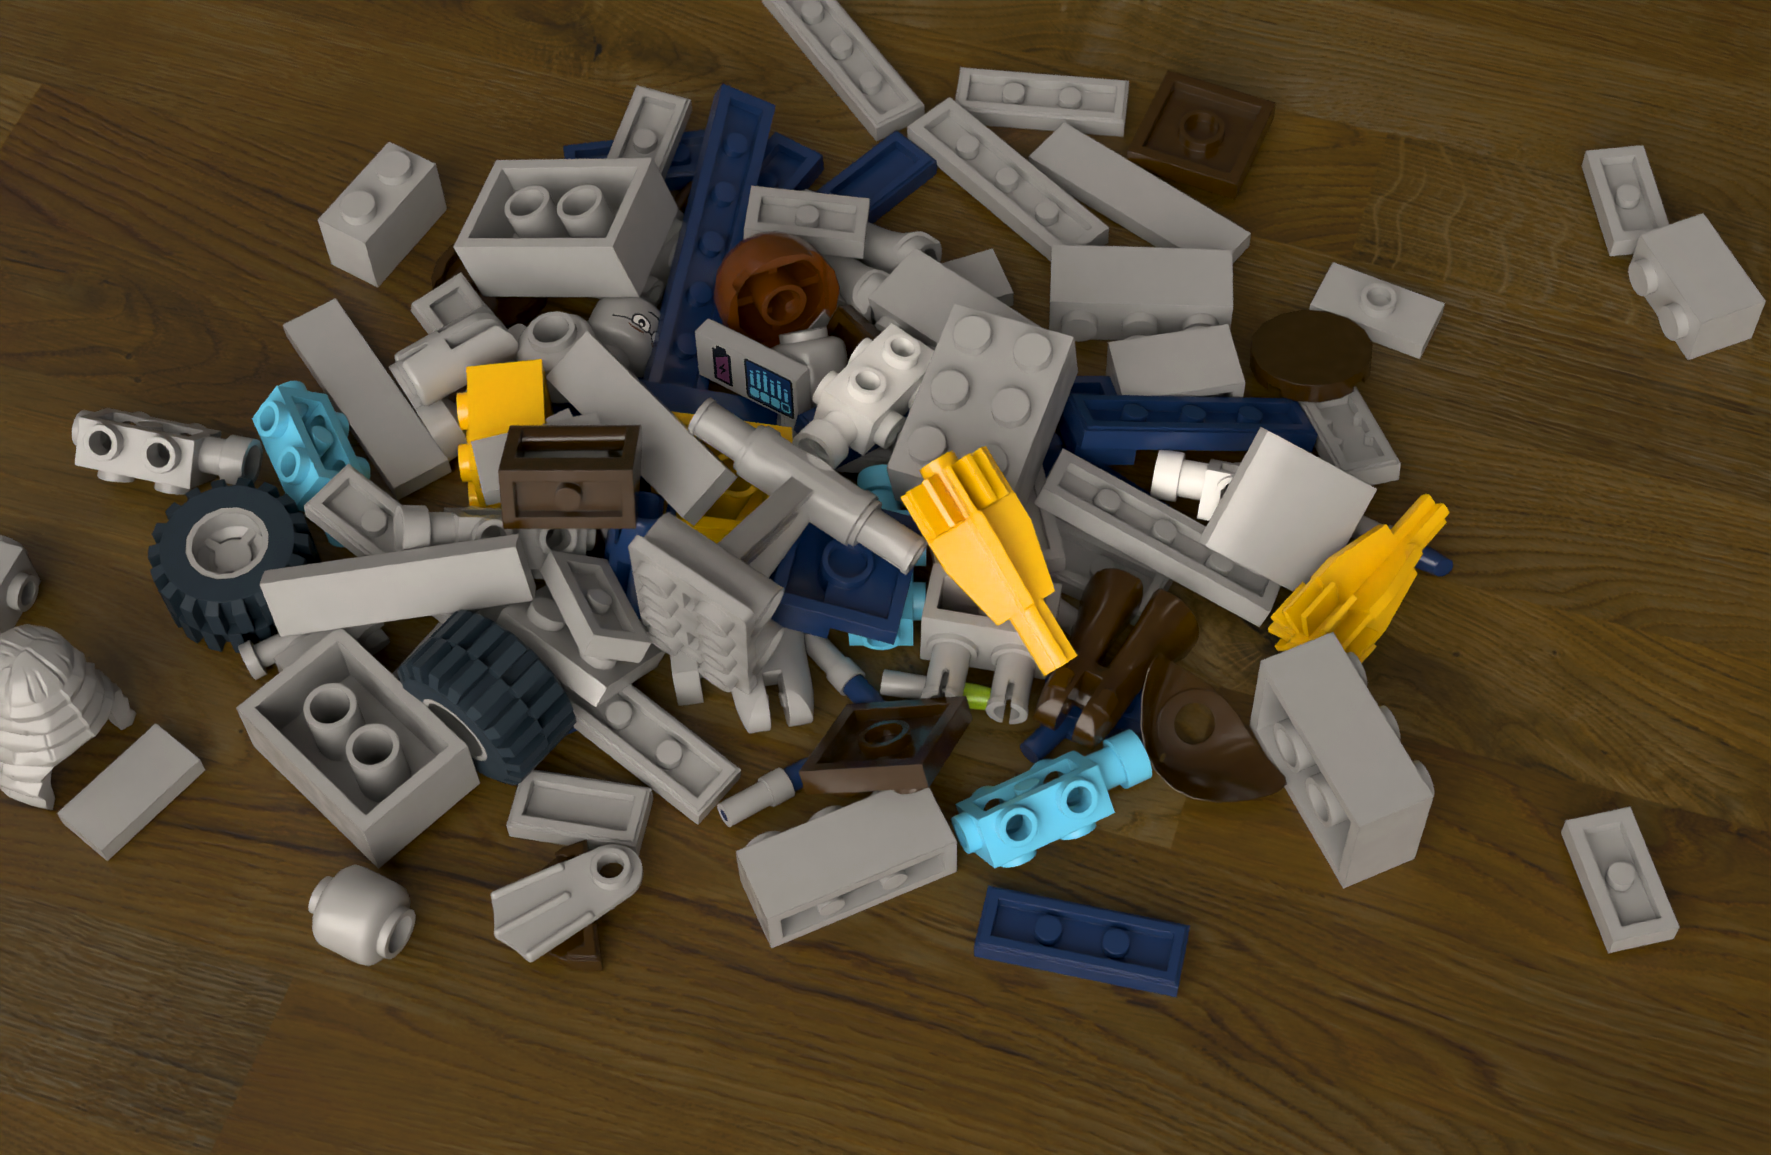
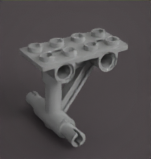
M710 397L702 403L694 414L688 426V433L693 437H698L733 460V468L737 471V475L769 495V497L718 544L667 512L655 522L644 538L636 535L628 548L641 622L646 627L645 632L650 642L669 655L676 656L681 650L701 664L698 668L699 673L719 689L731 692L735 686L745 694L750 695L757 685V675L774 653L785 631L783 626L771 619L783 598L785 589L769 579V577L809 522L845 546L851 545L855 547L860 543L900 569V572L904 575H907L912 570L928 543L924 536L918 535L881 510L882 503L878 501L877 495L867 489L863 490L837 473L822 459L792 444L771 426L765 427L760 425L754 428L717 404V401Z

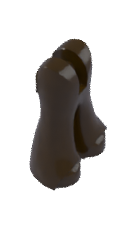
M1105 568L1097 571L1083 591L1077 621L1069 640L1078 656L1051 673L1037 701L1033 720L1056 731L1064 722L1072 707L1076 706L1083 711L1074 728L1072 740L1093 750L1112 731L1134 698L1143 689L1147 671L1155 656L1162 653L1166 658L1175 663L1184 659L1196 645L1199 639V628L1191 609L1175 595L1163 589H1157L1147 602L1135 626L1109 666L1103 667L1101 663L1107 652L1138 613L1143 598V584L1140 578L1117 568Z

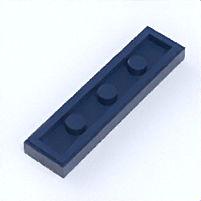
M1071 394L1062 412L1080 449L1248 451L1260 427L1305 451L1312 452L1318 435L1300 404L1287 398Z

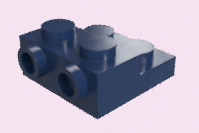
M881 508L883 512L922 536L921 531L911 516ZM809 522L769 577V579L785 589L783 598L771 619L784 628L826 639L830 628L894 645L914 567L907 575H904L900 572V569L860 543L855 547L851 545L845 546Z

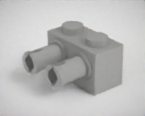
M933 563L922 613L920 659L930 660L920 699L941 698L943 689H946V697L963 696L969 667L995 671L990 697L985 709L987 715L995 721L1003 723L1006 701L1011 699L1012 708L1009 724H1019L1026 721L1029 713L1028 704L1033 678L1045 679L1049 674L1043 676L1009 619L996 626L944 572L941 565ZM1053 583L1055 591L1043 599L1058 622L1062 584Z

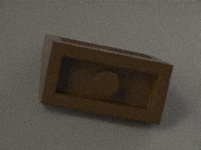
M510 425L498 469L503 529H636L639 515L642 426ZM525 451H623L622 457L524 458Z

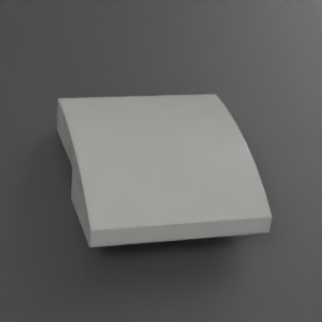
M1260 427L1198 542L1294 592L1302 582L1307 584L1311 580L1310 577L1331 555L1347 545L1377 489Z

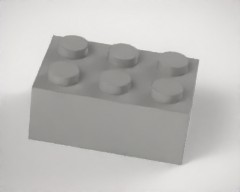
M653 158L496 160L456 240L454 249L482 296L640 298L676 216L678 207Z
M954 303L887 465V472L895 500L902 502L901 496L924 481L919 470L945 453L953 450L960 460L965 455L986 446L1025 509L1078 373L1074 337Z
M343 628L331 631L236 707L253 746L378 869L480 784L468 745L420 700L403 689L402 683Z
M1331 632L1261 660L1249 727L1267 758L1285 776L1286 785L1284 787L1343 889L1415 859L1435 794L1434 785L1425 766L1419 760L1412 761L1401 744L1400 730L1392 712L1385 705L1378 706L1368 690L1366 673L1359 658L1353 652L1346 653L1335 634Z

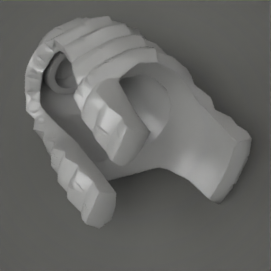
M25 624L0 634V789L12 799L37 808L53 810L55 796L50 784L52 769L91 738L95 737L108 719L120 730H123L133 724L136 712L130 708L128 698L122 694L117 684L111 682L103 672L95 669V663L86 662L84 653L74 648L63 636L47 627Z

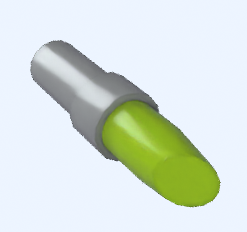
M884 669L880 694L912 700L920 699L927 676ZM966 682L963 696L967 697L970 709L985 710L991 688ZM946 689L942 690L941 698L946 697Z

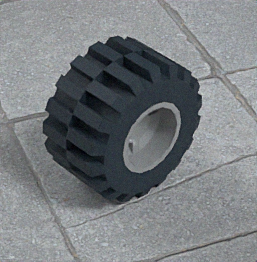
M238 478L236 485L227 486L225 479L211 482L212 489L201 493L198 487L185 493L188 501L182 506L174 502L165 511L169 521L156 524L152 533L156 544L148 548V560L152 566L150 570L152 578L178 628L183 627L186 636L197 644L204 637L209 649L220 652L223 651L226 642H231L235 653H240L238 645L249 640L259 639L261 642L278 631L260 587L264 571L321 563V558L302 512H299L296 502L288 494L280 497L277 487L264 482L258 489L255 488L252 479Z
M468 610L456 611L398 668L397 673L403 689L420 700L468 745L476 771L505 784L518 785L574 728L576 723L574 709L565 690L539 656L503 626Z

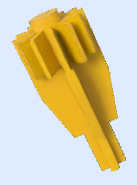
M980 447L960 460L955 452L951 450L921 468L919 472L924 481L907 491L900 499L944 572L996 626L1008 619L1011 621L1043 676L1077 657V653L1043 599L1053 593L1055 589L1031 518L987 447Z
M1423 494L1391 529L1387 524H1378L1331 555L1310 577L1311 580L1307 584L1302 582L1270 617L1274 622L1268 627V632L1281 638L1275 645L1277 651L1289 650L1333 632L1346 653L1353 652L1362 664L1377 647L1375 642L1386 631L1418 573L1414 567L1423 555L1422 550L1447 523L1445 518L1448 516L1449 511L1445 504H1435L1429 494Z

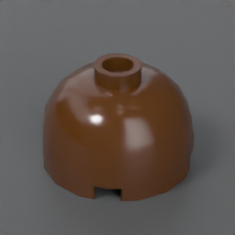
M770 231L757 233L740 241L725 255L716 274L714 301L724 326L769 348H773L780 344V334L808 329L824 309L827 316L831 318L837 308L840 287L834 269L804 238L785 232Z

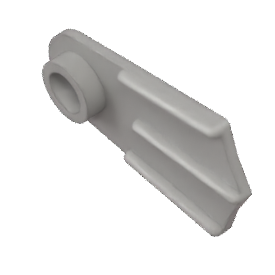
M608 844L492 891L491 900L494 910L495 938L516 950L528 962L535 961L631 897L638 890L643 880V867L640 858L632 849L626 846ZM608 863H618L624 867L623 871L614 878H605L599 874L601 868Z

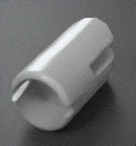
M481 305L398 351L395 354V362L412 394L416 398H420L421 401L419 403L423 406H430L467 385L466 367L506 363L516 356L519 347L516 339L488 306Z

